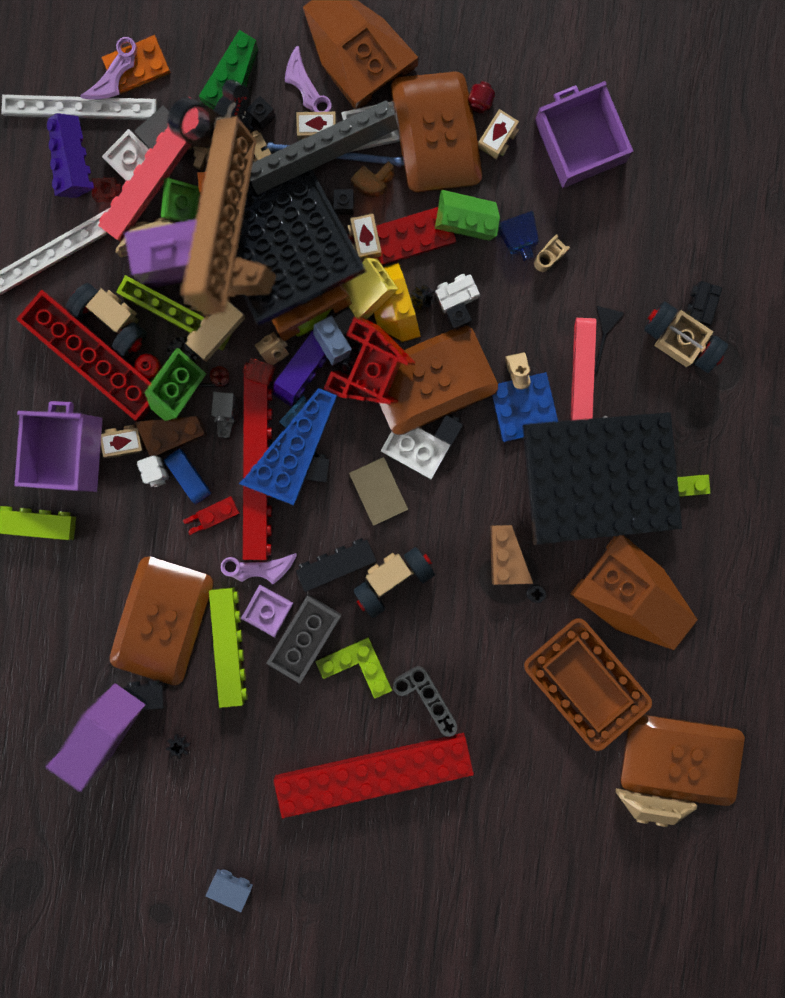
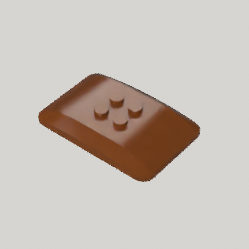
M445 72L395 78L391 84V93L409 189L413 192H425L477 185L482 179V169L472 108L468 102L469 92L464 75L460 72Z
M463 326L457 330H450L405 349L404 351L415 361V364L407 366L401 363L387 394L397 399L398 403L379 404L391 431L396 435H403L493 396L498 390V383L474 331L469 326Z
M144 557L141 559L112 646L110 663L116 668L154 680H160L163 683L170 685L180 684L185 678L209 601V590L213 588L214 582L211 576L154 557Z
M576 618L569 622L528 657L524 663L526 673L593 750H603L649 711L652 706L650 696L583 619Z
M643 715L628 728L621 785L627 791L722 806L732 805L737 796L745 741L744 734L735 728Z

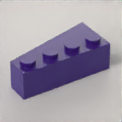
M61 113L54 114L48 118L47 122L50 136L49 149L51 150L50 167L53 171L52 187L55 196L77 198L94 189L93 182H89L88 175L91 174L90 166L85 164L86 148L81 146L83 135L79 117Z
M313 331L274 383L273 395L290 407L302 396L307 384L313 381L318 368H322L327 361V356L315 338Z

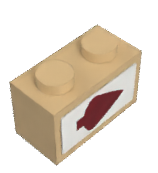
M499 109L479 140L478 148L497 160L499 155L503 156L509 147L507 143L510 138L514 139L519 131L517 128L519 121Z
M335 111L296 112L298 141L336 124Z
M369 214L350 218L351 225H348L350 237L354 236L355 244L353 246L360 259L365 260L366 258L382 256L374 215Z
M135 425L124 426V430L117 431L116 428L107 429L104 434H101V447L104 458L146 451L142 437Z

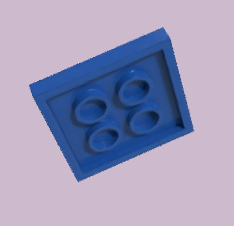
M547 372L529 376L531 384L526 389L515 388L512 380L498 384V390L492 396L503 442L523 438V424L558 421Z

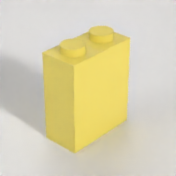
M366 258L362 263L367 272L342 284L351 299L352 304L349 305V308L355 317L368 319L398 290L377 258Z

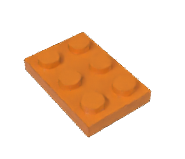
M155 35L135 43L137 53L135 55L134 67L125 71L119 81L120 94L171 73ZM132 45L122 48V52L129 53L132 50ZM118 51L102 57L107 70L118 55Z

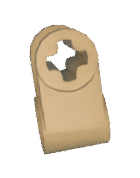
M557 234L546 244L534 261L535 268L540 272L549 270L570 249L569 246H565L558 239L559 236ZM540 258H546L548 265H543L540 262Z
M525 352L506 356L507 369L514 387L517 389L528 388L531 384L529 377L530 368Z

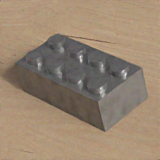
M308 595L266 664L300 684L342 614Z

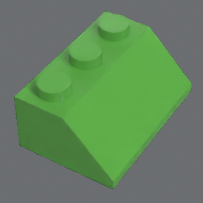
M441 190L435 229L488 241L497 237L500 215L496 202Z
M179 348L175 349L145 392L150 409L164 421L178 416L206 375Z

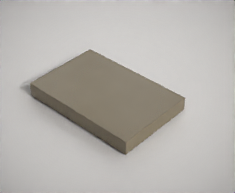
M384 457L349 473L373 526L408 510Z

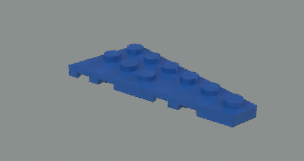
M318 388L303 406L302 410L292 419L287 428L282 431L239 484L295 505L337 395Z

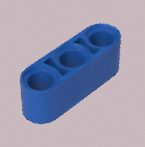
M180 448L164 458V462L195 505L212 494Z

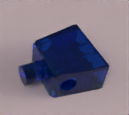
M530 211L500 222L498 232L510 253L520 252L523 261L534 258L531 247L536 246L539 242L534 212Z

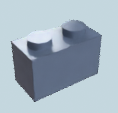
M332 316L314 325L313 334L331 365L349 357L351 348Z
M218 869L206 893V897L241 912L253 885L245 878H236L232 876L231 872Z

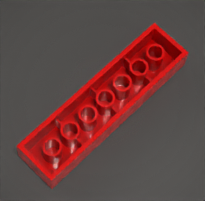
M41 290L16 320L131 418L141 422L151 410L145 392L152 382L139 373L134 366L75 318L48 293Z

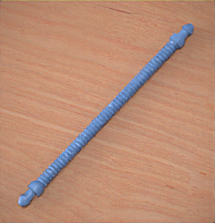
M268 142L267 146L262 149L266 150L269 148L270 152H277L288 146ZM349 152L336 158L358 160L361 162L368 161L378 164H395L396 167L404 165L402 157L387 158V156L360 155V153L353 154Z

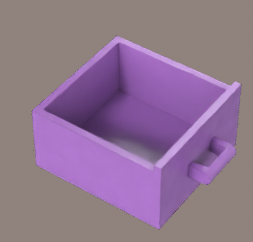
M605 81L580 92L576 85L554 94L555 102L539 108L535 124L562 188L627 162L633 153ZM573 92L572 95H570V96H568V97H565V98H563V99H560L561 96H564V95H566V94H569V93Z
M196 220L125 232L132 275L150 289L183 283L185 281Z
M50 401L48 412L18 411L17 415H20L15 486L97 492L102 418L73 413V402ZM56 406H66V413H55Z
M115 683L82 716L62 750L47 764L46 768L81 792L112 757L145 704Z

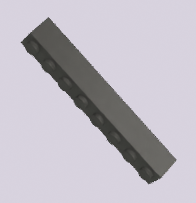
M386 100L253 162L250 181L257 195L397 130L395 115Z

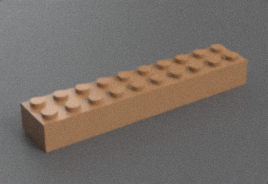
M237 116L216 120L192 246L189 252L190 256L186 268L184 286L182 287V295L203 315L225 313L257 142Z

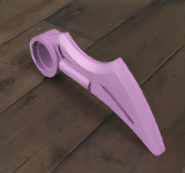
M122 37L117 41L116 49L118 55L102 78L89 90L80 95L82 99H106L120 94V78L125 71L134 67L135 55L137 53V46L131 38ZM130 43L132 50L129 53L122 52L123 44Z
M296 46L288 61L285 83L292 84L300 90L303 96V106L313 112H331L332 105L330 99L326 96H320L303 66L299 46ZM324 102L328 106L325 111H319L317 105Z
M294 553L284 558L266 562L240 563L235 557H228L222 561L221 571L224 575L233 577L241 582L250 577L259 576L274 584L289 570L297 554ZM228 561H233L236 564L234 572L226 570L225 564Z

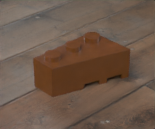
M197 416L174 418L167 421L162 419L135 422L150 457H161L208 436L201 419Z

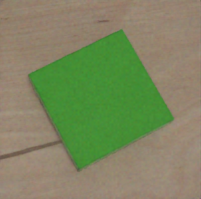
M164 178L161 218L176 222L196 220L200 200L199 186L171 178Z

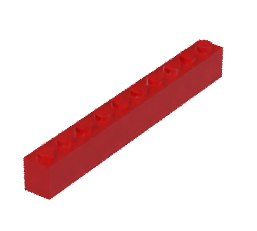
M244 365L243 479L269 448V439H272V428H269V420H272L273 413L272 409H269V401L273 399L272 389H269V382L273 381V371L269 370L268 365ZM243 486V560H268V556L272 554V545L268 544V536H272V525H268V517H272V505H269V498L272 497Z

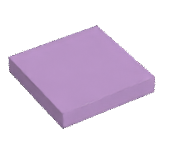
M259 585L241 619L275 637L294 603Z

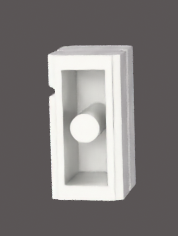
M461 274L454 278L455 282L450 284L444 282L437 286L438 290L435 291V296L444 314L448 309L463 302L464 304L470 303L480 297V293L471 275L465 276V274Z
M151 456L137 462L139 471L142 472L143 483L150 484L151 487L166 484L165 480L170 478L167 469H164L166 466L163 458Z

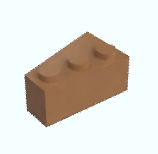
M235 257L228 296L233 297L238 294H245L246 296L269 294L277 276L264 265Z
M512 525L490 526L492 584H533Z

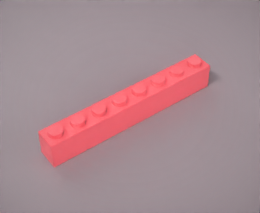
M193 108L186 114L183 120L184 133L196 128L199 122L197 108ZM169 125L165 132H161L158 135L155 146L146 152L143 163L134 169V175L130 181L127 180L124 183L121 194L112 200L111 208L108 212L103 213L99 219L100 223L98 226L120 242L124 238L125 232H128L130 227L135 225L163 186L164 178L170 176L191 146L190 143L174 135Z

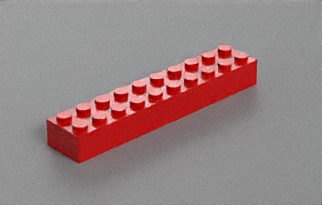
M460 733L451 737H442L275 775L273 781L281 816L286 818L473 776L474 774L465 735Z

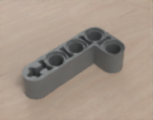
M416 666L394 680L393 689L397 695L404 696L415 689L417 690L444 736L451 737L456 734V721L423 667ZM417 671L424 673V678L420 681L413 678L414 673ZM404 681L408 686L405 690H399L396 686L397 683ZM427 688L433 689V696L425 697L423 695L424 690ZM436 705L444 707L441 714L433 712V708ZM446 717V720H447L448 724H449V725L452 724V725H451V727H452L451 730H448V728H445V723H444V721H443V718Z

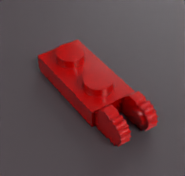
M232 496L196 512L195 515L184 519L183 522L184 524H189L199 518L201 525L193 527L188 531L189 535H192L240 513Z

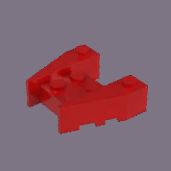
M354 317L347 336L363 343V346L351 374L348 375L339 370L331 371L324 389L341 398L384 404L398 403L397 399L387 394L401 363L408 366L414 365L415 361L379 325L363 317Z

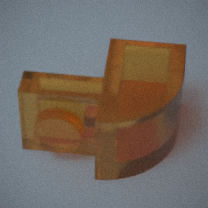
M388 161L374 175L363 165L351 178V185L367 197L381 196L387 191V186L384 182L388 183L394 176V166Z

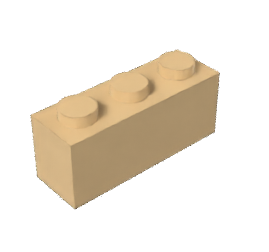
M227 301L225 313L212 314L210 317L206 316L200 323L201 327L189 334L186 344L207 362L244 321L245 316Z

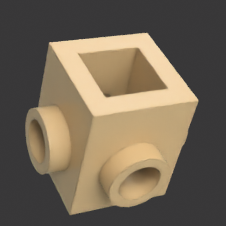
M274 332L255 344V347L269 367H272L289 355L285 349L288 346L287 343L283 342L281 337L278 338Z

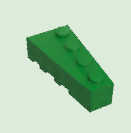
M241 30L238 31L199 95L202 104L214 110L218 100L223 96L222 87L227 80L233 79L247 87L249 74L252 71L258 52V45L254 38Z

